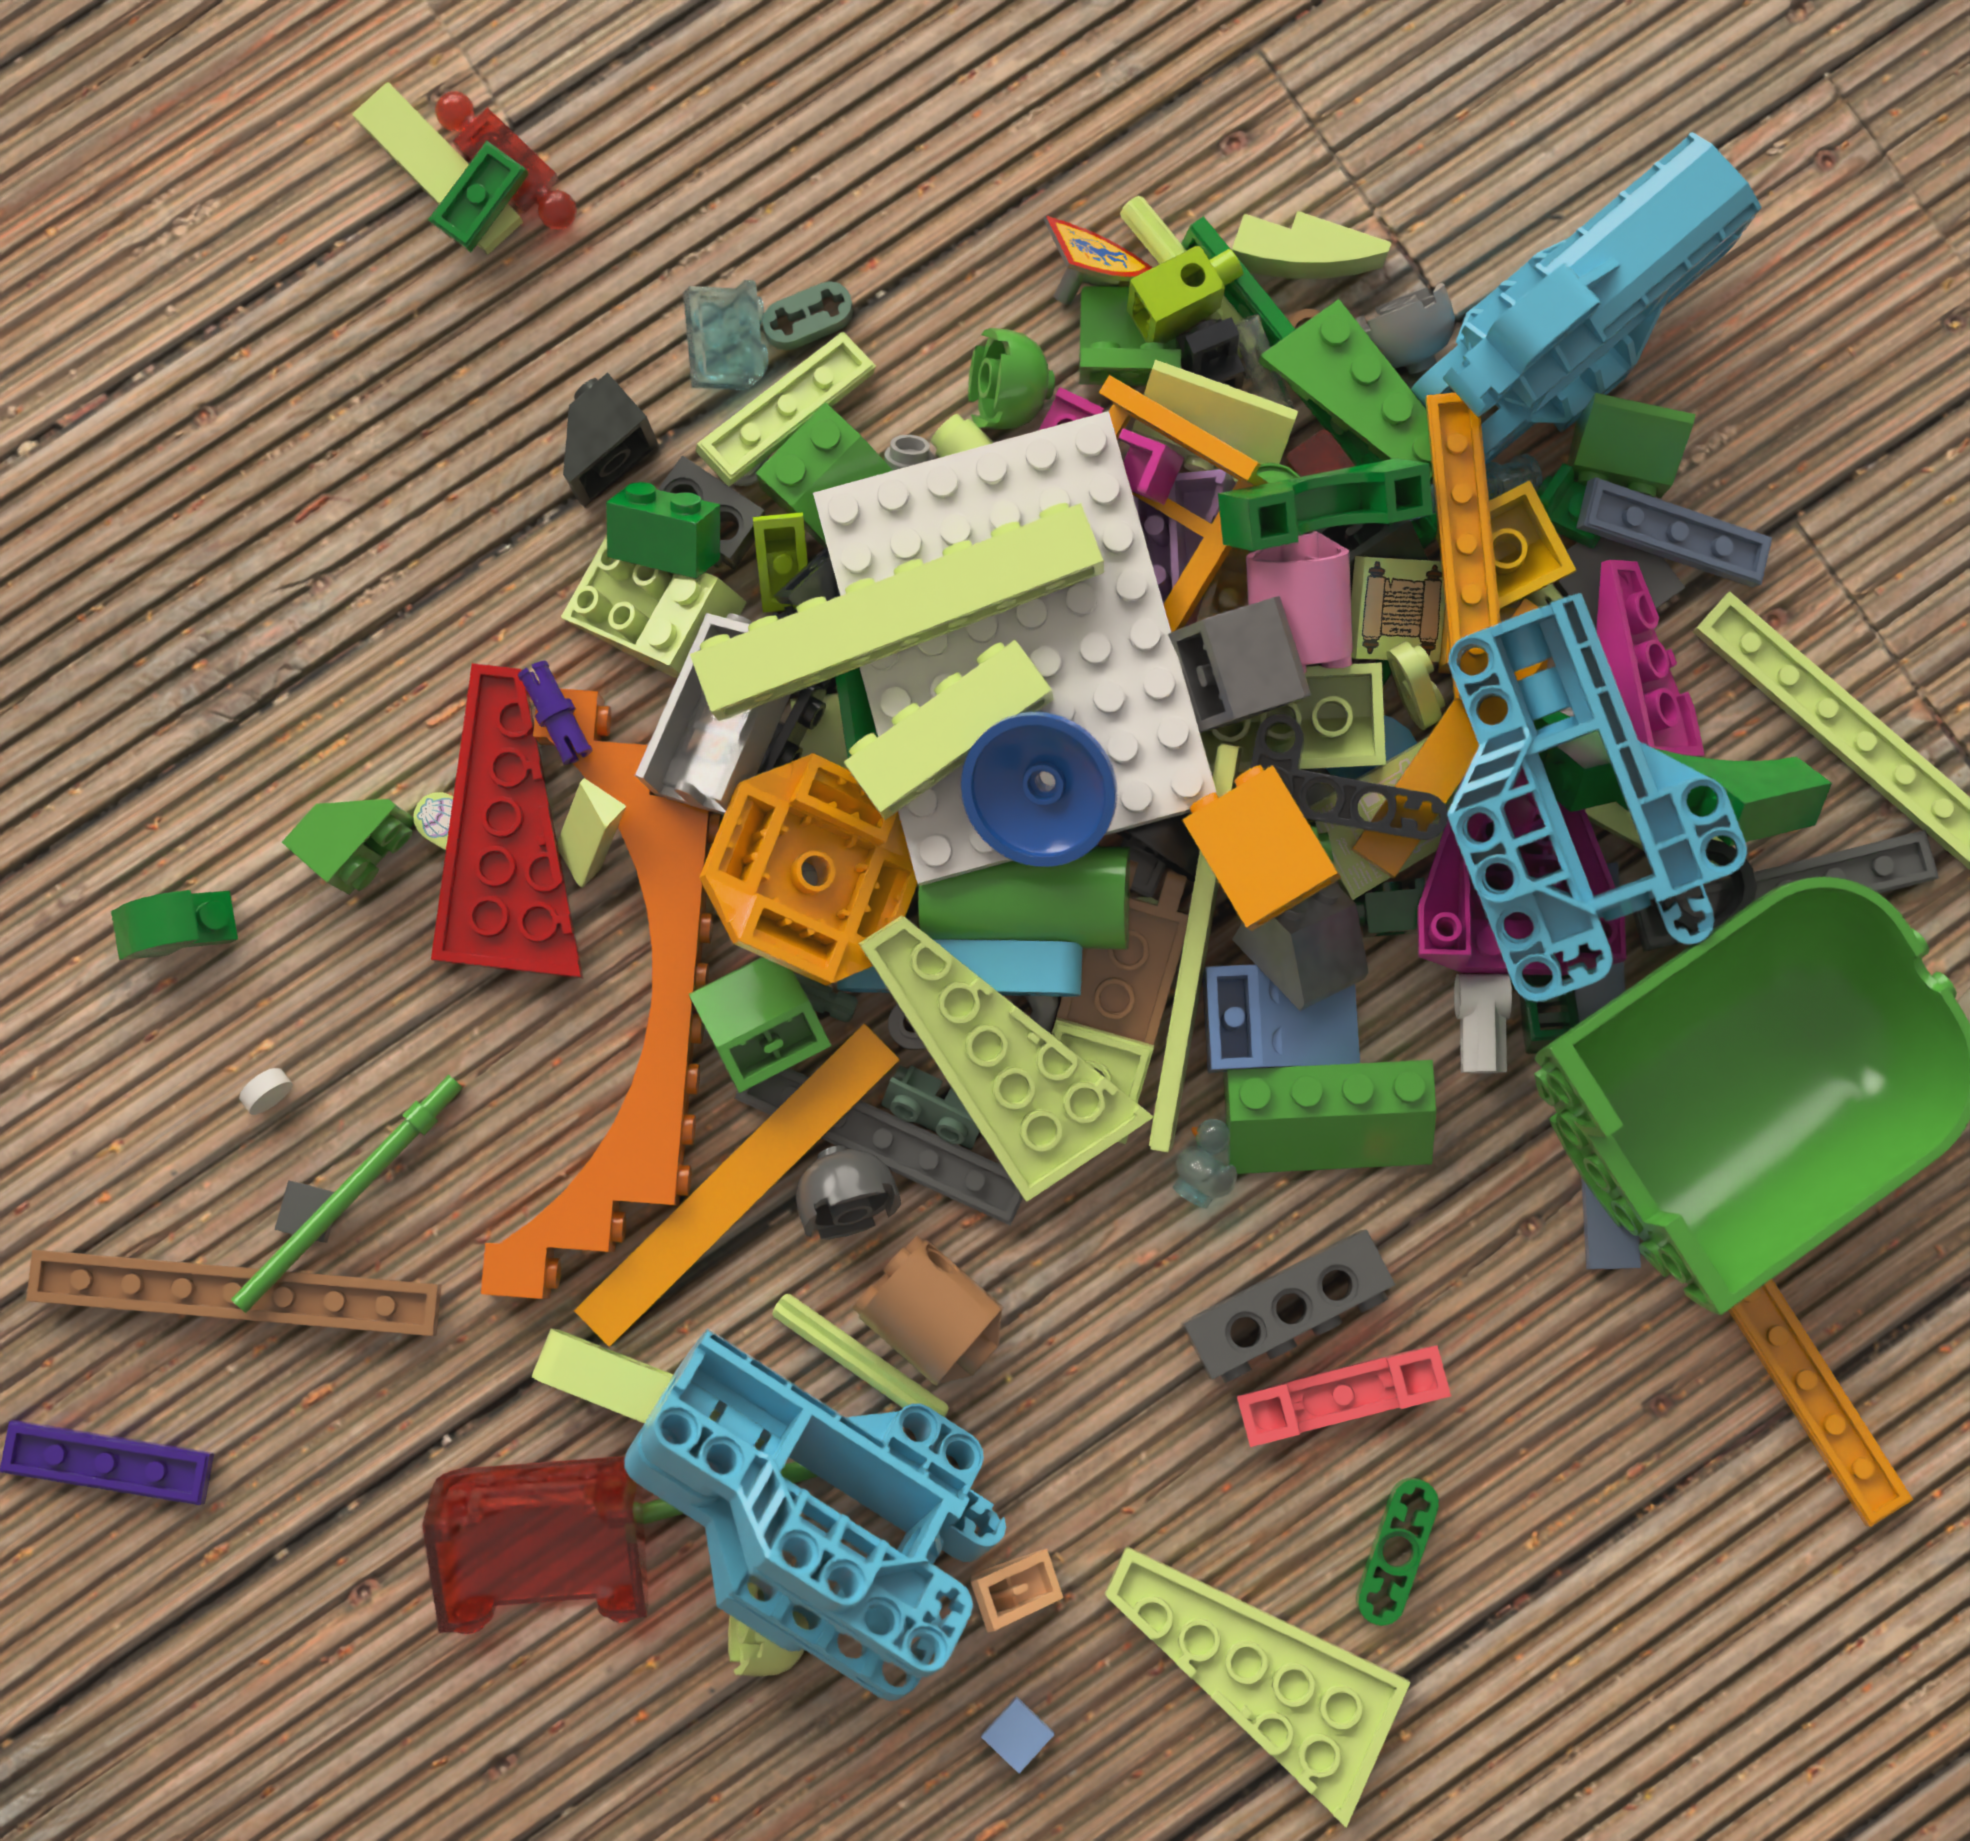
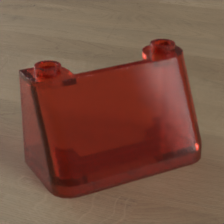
M625 1457L462 1468L444 1473L434 1482L423 1519L422 1530L439 1633H476L492 1620L496 1606L596 1598L598 1612L603 1617L609 1618L614 1622H628L635 1618L647 1617L649 1597L642 1486L629 1477L625 1469Z

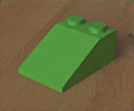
M825 402L755 473L760 488L787 514L803 512L805 531L823 548H826L827 544L813 493L893 470L868 442Z

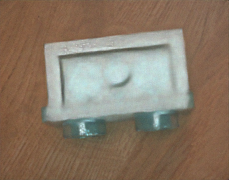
M744 280L737 288L689 286L683 292L691 387L748 390L763 377L768 365V351L766 346L761 344L760 333L764 307L761 297L757 296L755 280Z

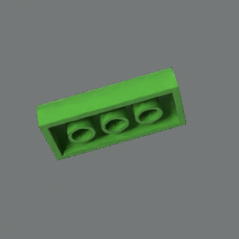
M1095 846L1084 856L1058 866L1040 867L1010 861L919 886L920 930L932 940L1075 942L1083 947V949L1127 950L1129 948L1130 847Z

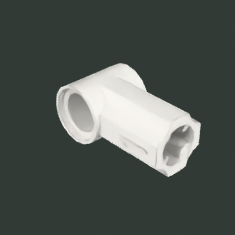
M1509 974L1456 975L1454 1008L1456 1018L1460 1019L1461 1073L1489 1074L1507 1072L1506 1019L1510 1017L1512 1006V986Z

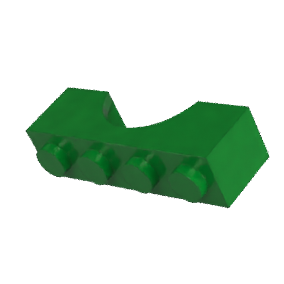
M1398 458L1218 493L1223 545L1249 551H1258L1299 542L1298 537L1300 535L1322 528L1362 523H1394L1433 514L1429 463Z

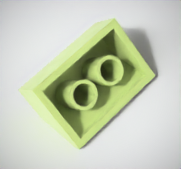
M1158 360L1154 362L1144 392L1146 397L1260 464H1280L1299 412ZM1135 420L1132 432L1162 443L1183 456L1184 467L1190 472L1219 469L1140 421Z

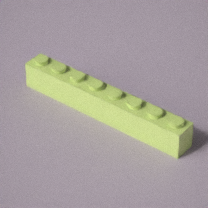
M1068 503L1056 504L1043 510L1039 514L1040 519L1023 526L1019 522L1004 524L994 529L990 533L992 538L974 545L969 540L955 543L942 551L943 557L927 563H923L922 559L906 562L894 569L895 575L878 582H875L874 578L859 580L845 588L846 594L829 601L825 597L813 598L797 606L798 613L779 620L775 615L767 616L752 622L748 626L749 631L730 638L728 634H722L703 641L699 645L701 650L691 653L690 657L712 714L718 721L727 719L1104 573V560L1082 504L1080 503L1069 507Z

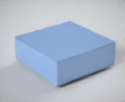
M1016 1696L981 1734V1738L1011 1767L1020 1773L1055 1734L1050 1727Z

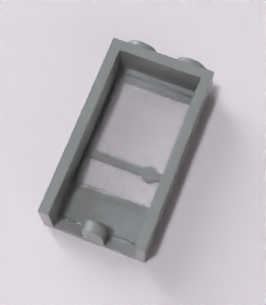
M706 613L635 774L656 796L724 815L736 785L756 776L791 694L718 721L709 708L690 657L691 653L701 650L699 645L709 638L722 634H728L730 638L748 632V626L752 623L749 619L733 613H729L726 618Z

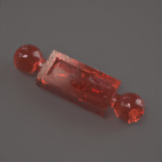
M458 91L444 93L436 103L435 115L438 122L447 130L462 131L453 140L455 147L471 162L486 141L494 145L523 166L529 173L510 200L524 214L536 203L540 220L550 229L562 230L569 227L576 218L577 206L572 196L562 190H550L559 181L556 172L488 107L475 118L474 106L468 96Z

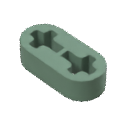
M829 281L776 301L767 308L762 320L767 340L775 348L787 351L841 330L852 319L853 306L851 295L846 287ZM826 297H831L834 303L843 302L838 305L839 314L830 317L827 311H821L811 316L812 313L823 308L822 300ZM786 315L789 321L805 317L793 324V333L785 336L781 329L773 331V329L778 327L777 318Z

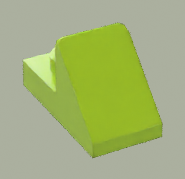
M803 512L753 517L763 613L785 611L784 607L791 606L789 604H780L774 595L808 564Z

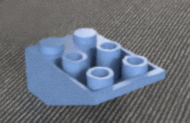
M1256 964L1214 966L1204 969L1202 983L1208 1073H1220L1234 1069L1360 1063L1355 984L1300 1011Z

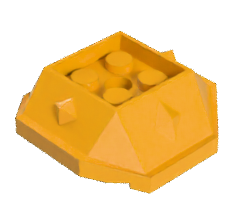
M814 753L744 780L736 785L699 877L733 944L825 986L873 966L858 943L901 915L905 917L918 884L899 812L897 811L884 820L848 769ZM803 862H807L815 868L817 872V883L815 886L808 884L804 880L801 872Z

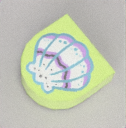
M443 792L431 793L423 797L417 804L414 811V824L417 831L424 838L446 851L453 796Z

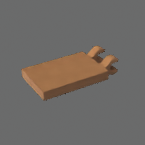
M1130 860L1129 893L1138 862ZM1167 871L1158 905L1129 897V948L1127 950L1083 949L1081 996L1062 997L1057 1013L1058 1018L1154 1045L1185 940L1189 914L1177 910L1187 876Z

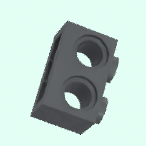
M683 455L658 489L674 494L693 493L700 496L701 500L720 504V523L732 521L739 525V530L732 539L720 540V560L713 566L718 568L723 562L735 570L755 542L753 517L766 516L765 511Z

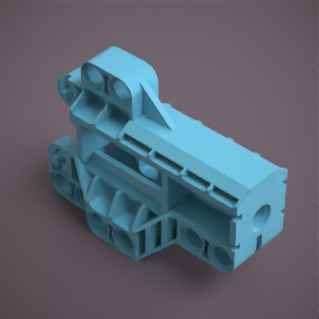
M1691 132L1687 138L1661 160L1657 161L1647 172L1622 191L1582 227H1579L1574 234L1536 253L1507 280H1504L1475 307L1470 309L1462 321V326L1456 339L1458 345L1431 367L1413 385L1411 391L1425 408L1427 395L1454 392L1477 417L1483 415L1494 405L1499 408L1481 424L1485 466L1535 423H1553L1560 432H1563L1577 421L1595 393L1607 395L1627 378L1637 364L1663 308L1718 262L1742 236V233L1762 208L1749 183L1713 144Z
M1579 593L1562 598L1549 605L1539 607L1458 640L1450 650L1449 666L1479 747L1447 816L1517 992L1527 1000L1535 1002L1544 1001L1592 984L1605 977L1611 968L1612 954L1599 918L1603 917L1605 921H1610L1650 906L1651 899L1653 898L1656 901L1665 927L1674 939L1686 944L1699 943L1706 939L1713 930L1714 917L1703 884L1729 875L1742 866L1747 854L1744 837L1727 793L1720 783L1638 741L1582 594ZM1470 649H1482L1488 653L1489 657L1486 669L1479 675L1465 674L1461 670L1460 665L1464 653ZM1552 657L1555 667L1517 681L1514 672ZM1494 696L1504 699L1508 706L1505 719L1496 725L1484 724L1479 716V708L1482 702ZM1571 706L1574 713L1573 717L1536 730L1533 723L1534 720ZM1598 731L1653 874L1593 896L1539 753ZM1523 767L1529 784L1513 789ZM1700 785L1708 786L1712 789L1717 798L1716 808L1713 812L1702 817L1692 814L1686 803L1687 795L1691 789ZM1533 792L1546 827L1515 838L1504 807L1507 801ZM1478 812L1485 813L1491 817L1495 825L1493 837L1486 842L1476 841L1468 831L1469 820ZM1549 835L1562 869L1537 878L1533 877L1528 872L1519 846ZM1720 835L1728 836L1736 847L1733 860L1723 866L1710 863L1705 851L1708 842L1715 836ZM1499 862L1510 867L1514 874L1513 885L1503 890L1492 887L1486 877L1489 865ZM1566 879L1571 893L1551 884ZM1699 886L1702 893L1701 897H1686L1689 907L1694 912L1702 910L1704 913V919L1697 922L1698 930L1694 933H1689L1685 927L1675 928L1674 920L1681 917L1678 903L1674 901L1667 909L1662 910L1659 901ZM1513 912L1525 913L1533 921V932L1522 939L1511 937L1504 927V920L1507 915ZM1588 943L1591 950L1601 949L1603 953L1596 957L1597 966L1587 969L1584 962L1569 965L1568 973L1571 977L1562 979L1561 965L1554 953L1563 951V960L1566 962L1579 956V946L1581 944ZM1531 962H1542L1549 966L1553 978L1545 986L1534 987L1525 981L1522 970Z
M708 1328L677 1368L670 1383L663 1391L625 1456V1469L632 1480L705 1527L718 1608L788 1651L806 1650L876 1696L887 1701H897L914 1690L922 1677L933 1675L946 1664L971 1615L973 1605L968 1589L959 1581L933 1565L941 1550L962 1562H973L998 1544L1004 1537L1006 1530L1005 1518L999 1519L998 1515L992 1510L994 1504L970 1489L984 1459L983 1449L979 1441L970 1433L923 1404H910L897 1412L844 1417ZM714 1409L721 1413L715 1422L709 1418ZM903 1427L908 1428L914 1433L917 1442L910 1440L905 1435ZM758 1438L764 1441L760 1450L753 1447ZM946 1454L952 1456L957 1461L959 1469L949 1464ZM788 1457L905 1531L906 1534L898 1549H894L885 1540H880L849 1520V1517L846 1515H841L819 1501L804 1488L801 1489L782 1477L780 1471ZM801 1512L827 1528V1533L800 1516ZM976 1525L979 1527L977 1535L974 1533ZM841 1538L866 1553L867 1557H863L841 1543ZM782 1551L790 1552L797 1561L793 1567H790L784 1561ZM828 1580L837 1582L832 1591L828 1586ZM748 1583L755 1584L762 1590L765 1601H759L750 1594ZM946 1596L951 1600L949 1609L952 1613L942 1620L939 1615L942 1604L938 1600ZM793 1611L801 1613L807 1619L809 1630L800 1628L795 1623ZM840 1633L843 1635L846 1633L861 1643L862 1652L859 1658L851 1659L841 1653L837 1642ZM919 1638L910 1648L912 1639ZM935 1653L933 1663L931 1665H928L933 1654ZM884 1662L893 1663L906 1672V1682L903 1687H894L885 1680L882 1673Z

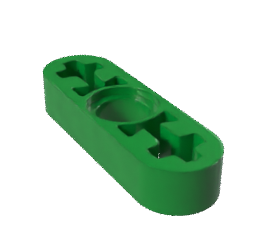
M1405 1478L1392 1488L1356 1592V1605L1359 1612L1366 1620L1375 1625H1390L1402 1615L1438 1512L1439 1499L1435 1489L1427 1482L1418 1478ZM1415 1488H1421L1420 1497L1427 1501V1507L1424 1511L1416 1509L1410 1522L1411 1525L1420 1527L1418 1535L1415 1536L1405 1528L1391 1526L1393 1517L1402 1522L1405 1520L1408 1507L1401 1503L1403 1493L1412 1495ZM1395 1536L1406 1538L1412 1550L1409 1560L1400 1566L1388 1564L1383 1557L1384 1544L1388 1539ZM1379 1566L1385 1572L1394 1576H1404L1401 1585H1397L1394 1581L1390 1580L1387 1596L1394 1601L1391 1609L1382 1607L1379 1614H1373L1374 1606L1367 1600L1369 1592L1379 1593L1384 1581L1382 1576L1374 1575L1376 1567Z

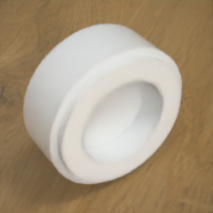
M272 1068L253 1078L242 1089L239 1100L251 1115H257L280 1102L290 1092L293 1084L282 1069Z

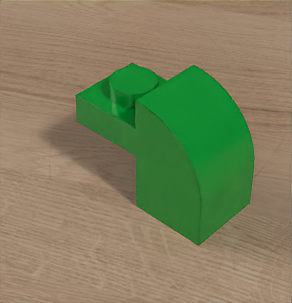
M191 890L157 894L130 901L111 911L119 960L168 956L181 948L229 944L238 940L230 890L192 894Z

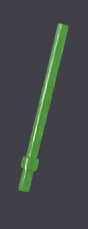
M448 1074L421 1103L415 1101L402 1115L405 1120L231 1300L242 1311L247 1313L419 1133L424 1136L438 1122L435 1117L463 1087Z

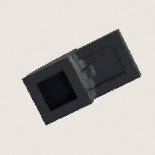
M1232 317L1223 321L1222 319H1210L1196 325L1191 331L1176 337V347L1181 349V366L1183 370L1236 389L1243 388L1245 369L1237 353L1240 334Z

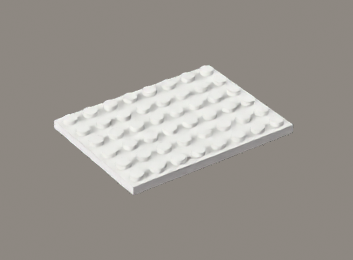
M1109 411L813 493L840 596L846 594L845 588L854 582L866 578H874L875 582L895 575L894 569L901 564L916 559H922L923 563L943 557L942 551L955 543L969 540L974 545L992 538L990 533L1004 524L1019 522L1023 526L1040 519L1039 514L1043 510L1060 503H1068L1069 507L1082 504L1104 560V573L861 666L860 670L878 737L894 726L891 720L901 710L913 703H917L921 707L936 696L934 689L943 680L958 672L963 677L979 666L976 660L988 648L999 642L1007 646L1016 640L1053 692L1054 700L1037 712L1058 715L1083 727L1100 743L1112 763L1117 780L1118 799L1114 818L1105 835L1191 812L1189 807L1206 795L1216 792L1180 661L1168 636L1171 633ZM964 764L898 811L919 886L1013 861L990 847L971 824L966 814L961 794V777ZM1048 772L1040 773L1043 783L1049 786L1055 785L1053 775Z

